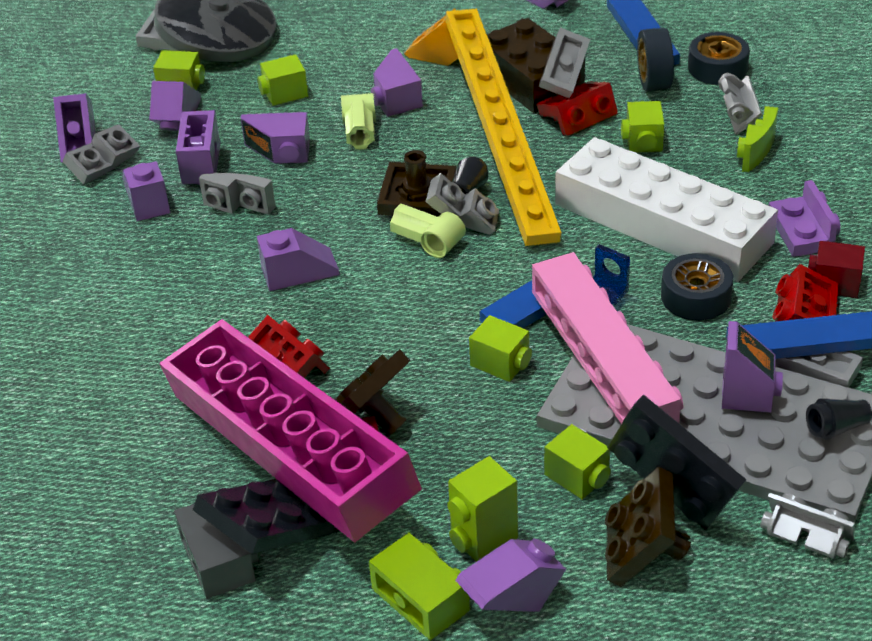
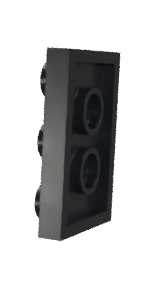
M644 394L634 403L607 446L621 463L629 466L643 479L649 476L657 467L673 473L674 505L689 520L696 522L705 531L747 480Z
M277 479L250 482L243 486L220 488L214 492L199 494L193 507L194 512L251 554L340 532V530Z

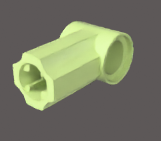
M373 93L341 96L343 125L345 124L346 142L354 146L355 149H367L368 145L375 141L373 123L376 122Z
M404 204L396 207L390 221L391 232L420 242L423 249L435 258L444 257L466 233L463 221L451 212H444L437 217Z

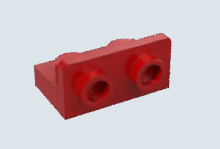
M588 81L574 87L570 98L558 94L537 103L540 116L553 117L555 121L559 122L562 134L567 136L616 115L618 112L610 82Z
M799 264L790 275L785 274L780 279L775 291L778 295V303L772 318L777 322L836 315L839 283Z
M267 315L248 336L249 339L303 378L314 367H317L324 374L330 369L320 359L325 353L308 338L303 343L299 341L298 338L301 333L285 319L279 324Z

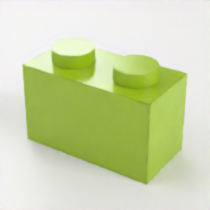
M488 456L448 480L449 501L447 507L450 512L451 523L449 536L458 551L461 553L466 552L477 562L510 539H518L517 480L494 459Z
M407 533L369 560L372 589L430 641L470 611L469 595L455 581L462 571L448 566L439 558L437 552L430 544H422L411 533Z

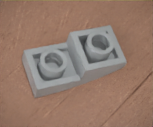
M118 124L95 133L90 144L67 152L63 163L83 184H86L126 161L139 150L140 145Z
M237 173L202 174L199 177L203 204L205 206L231 214L241 206L267 215L276 207L273 184L270 179Z
M441 173L431 180L426 203L441 214L451 212L457 215L463 221L465 227L488 235L495 232L499 209L490 198L482 195L476 188L465 195L457 184L450 182Z

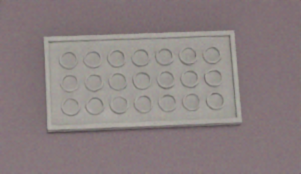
M627 324L634 336L638 335L642 339L645 351L651 359L658 361L663 370L664 377L670 385L677 387L683 399V409L680 410L679 424L747 479L738 491L769 500L768 496L770 493L781 497L783 494L795 495L803 499L807 506L822 512L827 508L837 510L845 514L850 522L855 523L872 480V420L869 424L860 425L826 440L811 434L806 423V410L809 405L814 404L820 398L854 401L864 399L870 404L872 409V394L775 367L776 372H783L781 397L773 396L771 412L721 409L726 352ZM573 355L537 414V427L560 434L573 424L608 446L621 423L578 359Z

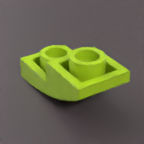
M765 106L763 119H756L755 125L748 124L746 138L739 137L737 158H743L742 172L753 170L769 153L776 133L778 107Z

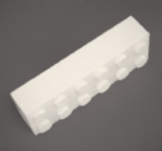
M596 137L556 171L555 205L677 257L698 253L719 258L730 267L734 275L733 280L736 282L742 279L775 241L778 209Z

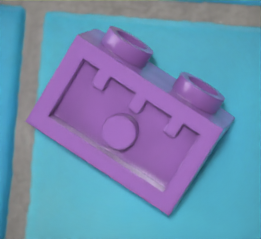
M813 180L804 182L802 197L769 202V206L778 209L776 229L792 257L818 253L819 241H836V235L841 230L839 217L831 211L825 194L818 190Z

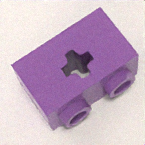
M215 110L182 112L176 146L182 184L200 185L199 177L202 174L217 173L220 137Z

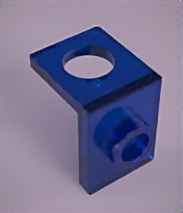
M599 244L595 247V275L593 279L599 288L603 287L606 290L610 303L614 307L629 291L630 257ZM604 259L614 260L620 268V274H614L609 271L605 266Z

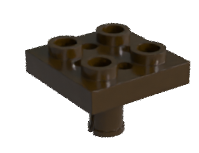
M419 150L407 152L404 155L405 163L389 162L377 201V214L393 216L396 207L404 204L439 217L441 213L425 202L430 182L440 173L450 182H453L456 166L426 164V154Z
M400 349L389 359L382 354L334 400L353 414L358 410L361 413L365 410L370 417L374 416L376 423L389 437L407 419L382 394L384 392L382 388L411 360Z
M657 467L645 479L639 480L633 490L620 502L614 503L609 508L605 517V525L607 526V547L605 550L607 581L622 587L662 552L675 560L683 559L688 553L691 542L688 540L691 537L687 533H682L675 529L673 473Z

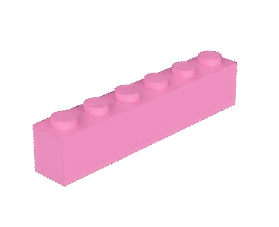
M574 252L532 264L533 295L620 423L622 424L634 403L643 394L679 423L680 410L683 409V399L677 387H672L664 377L663 370L658 361H653L645 351L642 339L638 335L634 336L627 326L623 313L616 311L610 303L606 290L603 287L599 288L594 281L590 268L587 265H583Z

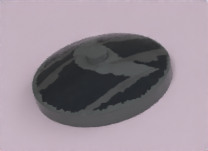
M157 0L154 12V25L160 37L178 51L198 52L199 59L208 61L234 62L253 58L269 48L275 36L276 18L271 8L263 0Z

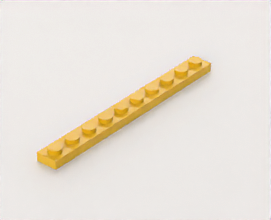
M478 10L446 11L445 22L524 244L525 246L558 243L560 242L562 232Z

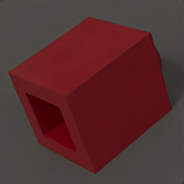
M819 241L818 255L810 254L808 268L839 283L838 296L858 298L865 246Z

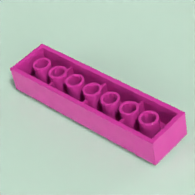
M223 319L159 363L175 396L354 543L422 490L408 452Z

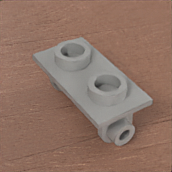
M725 73L721 76L718 85L725 93L723 97L734 132L738 135L748 127V124L753 125L756 119L763 114L748 75L743 80H740L731 73Z
M772 493L769 494L770 509L773 513L765 511L760 523V527L767 530V535L797 545L803 530L809 533L804 545L806 549L833 559L836 556L845 558L850 541L844 538L852 541L855 539V525L849 521L845 514L828 508L824 509L823 512L807 506L803 499L795 495L783 494L781 497Z

